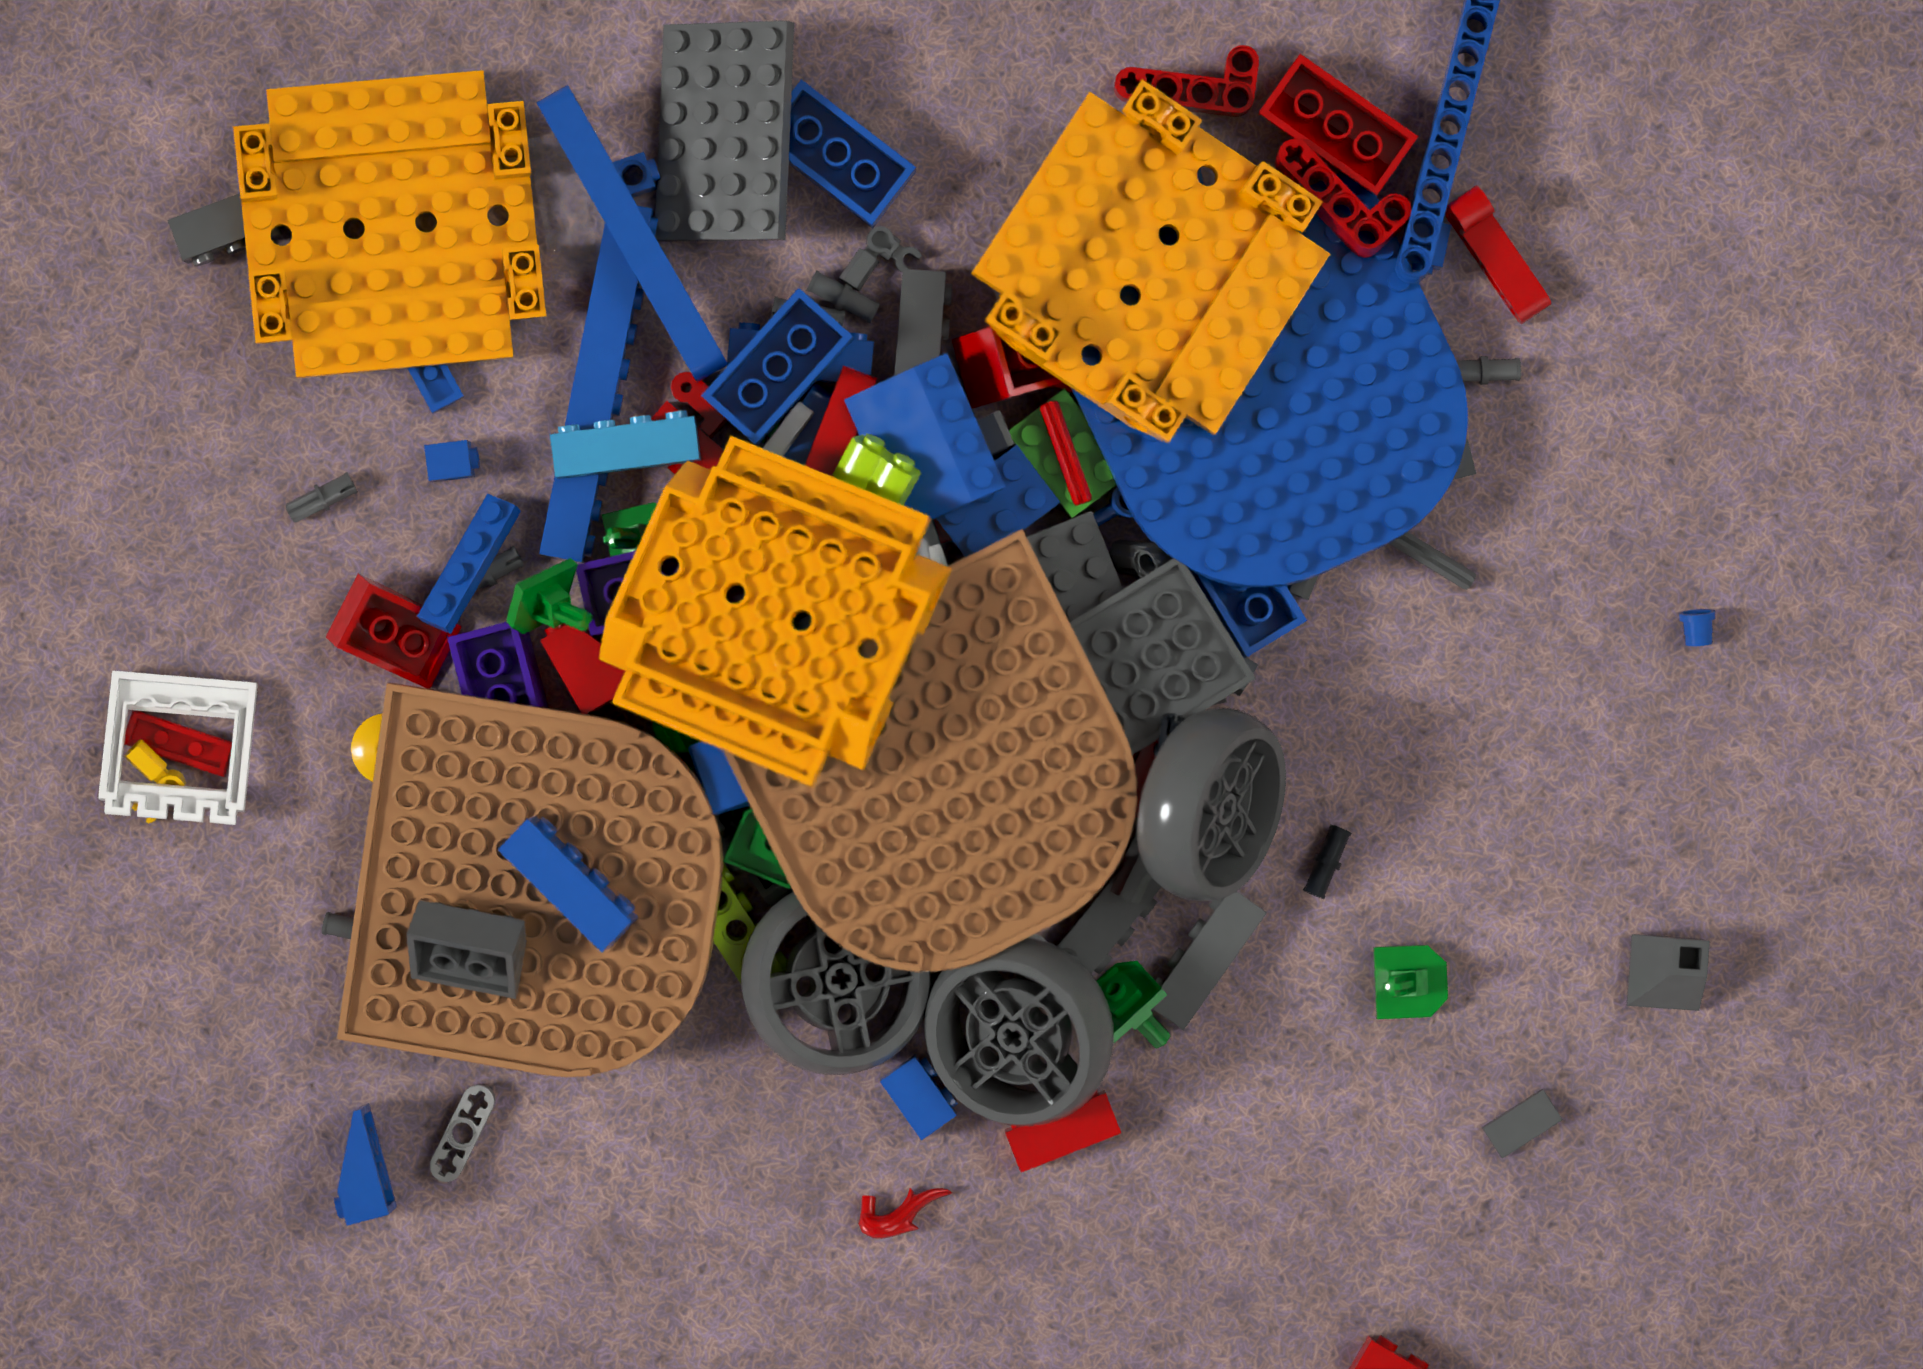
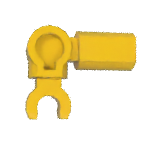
M142 739L138 740L124 755L150 782L154 780L155 784L185 786L186 784L183 774L178 770H168L166 768L167 763ZM133 803L132 809L136 811L138 804ZM146 818L145 821L149 824L157 818Z

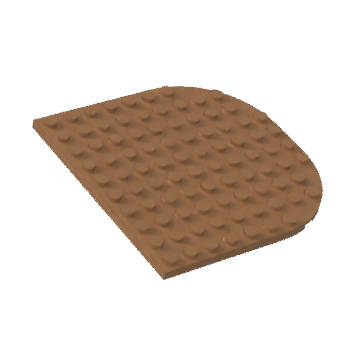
M1023 530L948 566L952 568V571L923 636L917 634L889 696L893 705L864 770L830 757L829 751L816 783L812 788L723 750L768 842L805 911L829 937L842 947L861 958L882 966L915 972L956 969L988 958L1073 914L1087 903L1104 885L1123 856L1131 835L1135 819L1137 794L1135 765L1128 740ZM875 640L864 641L859 648L860 656L865 659L873 658L878 653V643Z
M387 683L337 1039L558 1077H585L619 1069L637 1061L657 1048L681 1025L693 1008L702 990L712 953L722 885L723 850L719 825L715 814L712 812L706 793L695 774L676 753L657 738L637 727L618 720L416 686ZM537 816L539 819L544 817L551 822L558 831L555 835L565 845L570 843L575 846L583 855L581 861L590 870L593 868L599 870L609 881L607 887L617 896L619 894L624 895L634 905L635 910L633 912L639 918L608 950L601 952L498 851L526 819ZM419 900L431 903L439 902L447 906L467 910L475 909L498 916H511L525 921L526 948L516 999L411 978L407 931Z

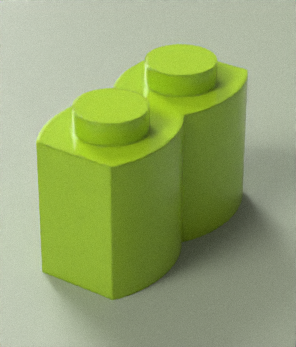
M872 434L859 435L852 438L833 476L843 482L904 506L921 474L914 467L915 462L904 454H891L884 448L885 443Z

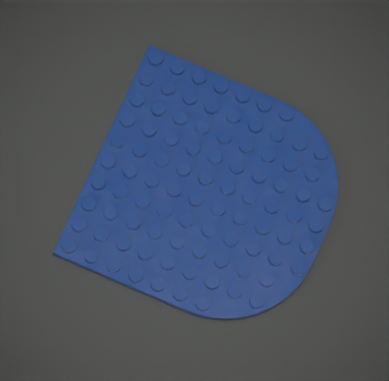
M1342 172L1336 174L1369 210L1379 203L1377 196ZM1322 180L1310 185L1311 189L1317 192L1326 190V185ZM1345 205L1333 207L1337 216L1341 218L1351 216L1349 208ZM1316 213L1304 232L1298 231L1329 252L1330 256L1215 435H1211L1185 417L1170 442L1167 443L1128 426L1071 388L1135 521L1151 541H1154L1172 559L1175 558L1186 565L1189 571L1209 580L1250 588V586L1282 587L1300 583L1335 569L1402 537L1416 527L1444 496L1454 479L1465 448L1468 429L1466 390L1454 354L1420 284H1407L1401 281L1396 274L1395 266L1400 249V243L1396 236L1375 255L1363 258L1354 254ZM1361 231L1358 233V237L1363 243L1373 244L1376 242L1375 236L1371 232ZM1406 258V259H1405V266L1407 267L1408 270H1410V271L1413 272V270H1412V268H1411V266H1410V264H1409V262L1407 261V258ZM1125 286L1121 289V300L1127 305H1136L1139 300L1137 290L1131 286ZM1093 346L1083 348L1081 353L1083 361L1091 366L1097 365L1100 361L1099 351Z

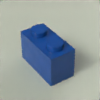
M915 1054L882 1077L880 1083L922 1141L957 1116V1112L953 1107L958 1105V1102L947 1087L941 1090L933 1078L938 1074L928 1059L925 1057L919 1060Z

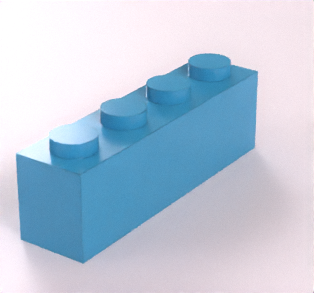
M675 411L665 413L666 420L652 421L651 415L629 418L630 424L616 426L615 420L593 422L594 429L580 430L579 424L558 427V433L550 434L555 478L564 479L686 463L687 460L690 462L701 461L696 417H688L687 411Z

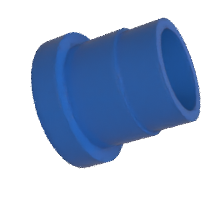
M1694 609L1679 612V621L1683 622L1686 646H1706L1713 643L1712 620L1716 618L1715 610Z

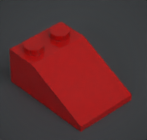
M358 573L326 638L335 647L430 689L450 651L447 637L458 635L462 626L457 623L452 633L449 634L422 622L417 615L423 605Z

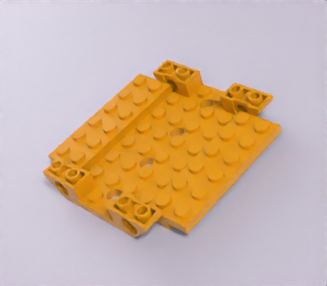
M483 70L266 89L270 123L233 126L255 343L292 341L296 379L513 358L510 320L546 317L539 244H537L530 179L531 166L524 101L487 104ZM500 206L507 211L508 221L504 225L495 226L489 222L487 213L492 207ZM422 213H430L436 218L437 225L431 232H422L416 227V218ZM356 219L362 222L365 231L360 238L350 239L344 234L343 227L347 221ZM278 226L289 228L292 232L291 241L284 246L276 245L271 239V233L274 228Z
M1143 79L1123 107V113L1092 92H1089L971 272L972 275L1000 293V299L985 321L1011 348L1136 430L1168 443L1186 417L1211 435H1215L1330 256L1329 252L1298 232H1304L1323 201L1264 161L1256 166L1198 127L1202 119ZM1207 167L1214 172L1215 182L1213 185L1204 186L1198 181L1197 172L1199 168ZM1168 226L1175 230L1177 241L1174 245L1168 246L1160 241V228ZM1131 286L1137 290L1139 300L1136 305H1127L1121 300L1120 291L1123 287ZM1093 346L1099 351L1100 361L1097 365L1091 366L1083 361L1081 353L1084 347Z
M730 436L717 467L713 466L710 470L687 460L666 484L605 621L599 660L626 671L612 703L812 788L816 783L829 751L830 757L864 770L893 705L889 696L917 634L923 636L952 571V568L919 554L915 557L931 518L733 436ZM668 558H676L679 561L677 573L669 577L662 575V563ZM734 585H741L745 588L744 599L737 604L729 603L726 597L727 591ZM801 612L809 613L812 617V623L805 631H797L793 628V619ZM866 640H875L879 646L878 653L870 659L862 658L859 654L861 644Z

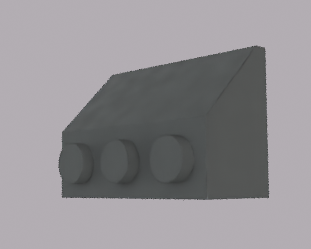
M419 900L407 931L411 978L516 999L526 948L525 921L511 916H498L475 909L467 910L447 906L439 902L431 903Z

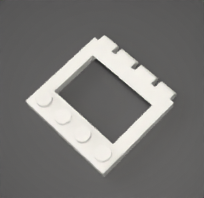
M112 671L98 796L99 800L105 801V814L131 816L132 804L137 803V817L167 819L168 808L173 806L174 820L203 822L205 809H209L210 823L236 825L237 812H245L257 683ZM128 710L235 719L227 789L120 781Z

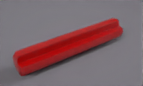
M1054 400L1042 404L1040 411L1074 505L1087 503L1091 500L1092 496L1059 402Z

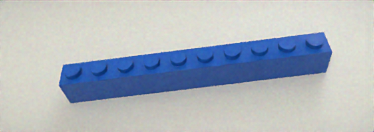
M638 206L656 237L658 218H653V209ZM606 224L604 226L565 425L579 424L580 430L594 429L593 422L612 420L613 415L620 416L624 395L618 394L620 380L627 381L631 363L630 359H625L627 344L634 346L638 324L632 323L634 309L641 310L645 292L642 288H639L640 283ZM609 473L564 479L554 477L539 554L566 560L572 558L574 561L584 563L585 556L592 557L596 536L590 535L592 521L599 522L603 503L602 500H597L599 485L606 486Z

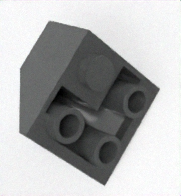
M1632 934L1626 1005L1699 1011L1707 980L1710 941L1697 938Z

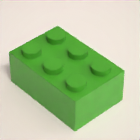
M1064 388L1047 402L1054 400L1059 402L1092 496L1089 502L1081 505L1073 504L1040 407L1011 428L1009 432L1014 445H1017L1058 498L1060 506L1069 518L1073 519L1117 486L1083 412Z

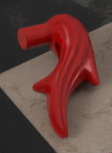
M909 1188L907 1197L900 1207L887 1215H875V1196H862L861 1215L858 1224L862 1233L875 1239H885L918 1230L919 1228L912 1223L917 1213L930 1202L950 1195L952 1192L944 1188H935L915 1194Z

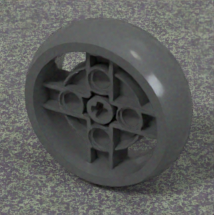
M1228 708L1207 709L1193 714L1182 721L1168 736L1149 771L1138 814L1137 837L1140 857L1150 876L1165 890L1182 899L1212 901L1235 893L1254 875L1273 841L1284 803L1286 766L1284 753L1278 739L1259 719L1241 710Z
M792 892L773 905L762 917L751 934L744 953L741 970L742 995L746 1011L754 1028L774 1053L790 1064L809 1072L824 1075H847L869 1070L886 1062L911 1041L924 1021L929 995L933 987L934 971L915 972L898 970L878 964V975L874 979L869 980L866 977L865 969L871 961L859 957L842 947L839 943L833 951L827 952L824 947V940L827 934L812 920L795 893ZM806 916L809 933L793 948L787 960L785 970L770 973L773 958L781 940L796 922ZM835 970L845 974V979L840 980V986L831 982V977L836 976ZM807 976L810 980L809 990L805 994L799 995L796 991V982L800 977ZM903 983L900 1000L891 1018L879 1032L869 1039L866 1022L873 1018L883 1006L888 996L890 985ZM848 1004L851 1008V1016L847 1021L841 1023L837 1018V1011L842 1005ZM793 1007L797 1014L807 1023L828 1031L831 1050L814 1047L795 1037L782 1023L776 1010Z
M1028 937L974 964L943 970L929 995L924 1029L926 1046L934 1069L947 1089L962 1104L986 1119L1011 1126H1037L1058 1121L1086 1104L1096 1093L1106 1076L1114 1044L1113 1021L1108 1002L1091 973L1072 955L1051 943ZM997 970L1019 973L1037 982L1022 978L1005 980ZM960 999L970 1010L966 1022L967 1041L961 1027ZM991 999L998 1003L1000 1009L992 1004ZM1039 1007L1046 1010L1048 1016L1042 1014ZM1069 1015L1078 1036L1079 1065L1068 1054L1072 1040V1027ZM990 1047L997 1050L999 1056L995 1055ZM1038 1054L1045 1058L1047 1064L1040 1060ZM1007 1083L1017 1085L1033 1083L1040 1092L1020 1089Z

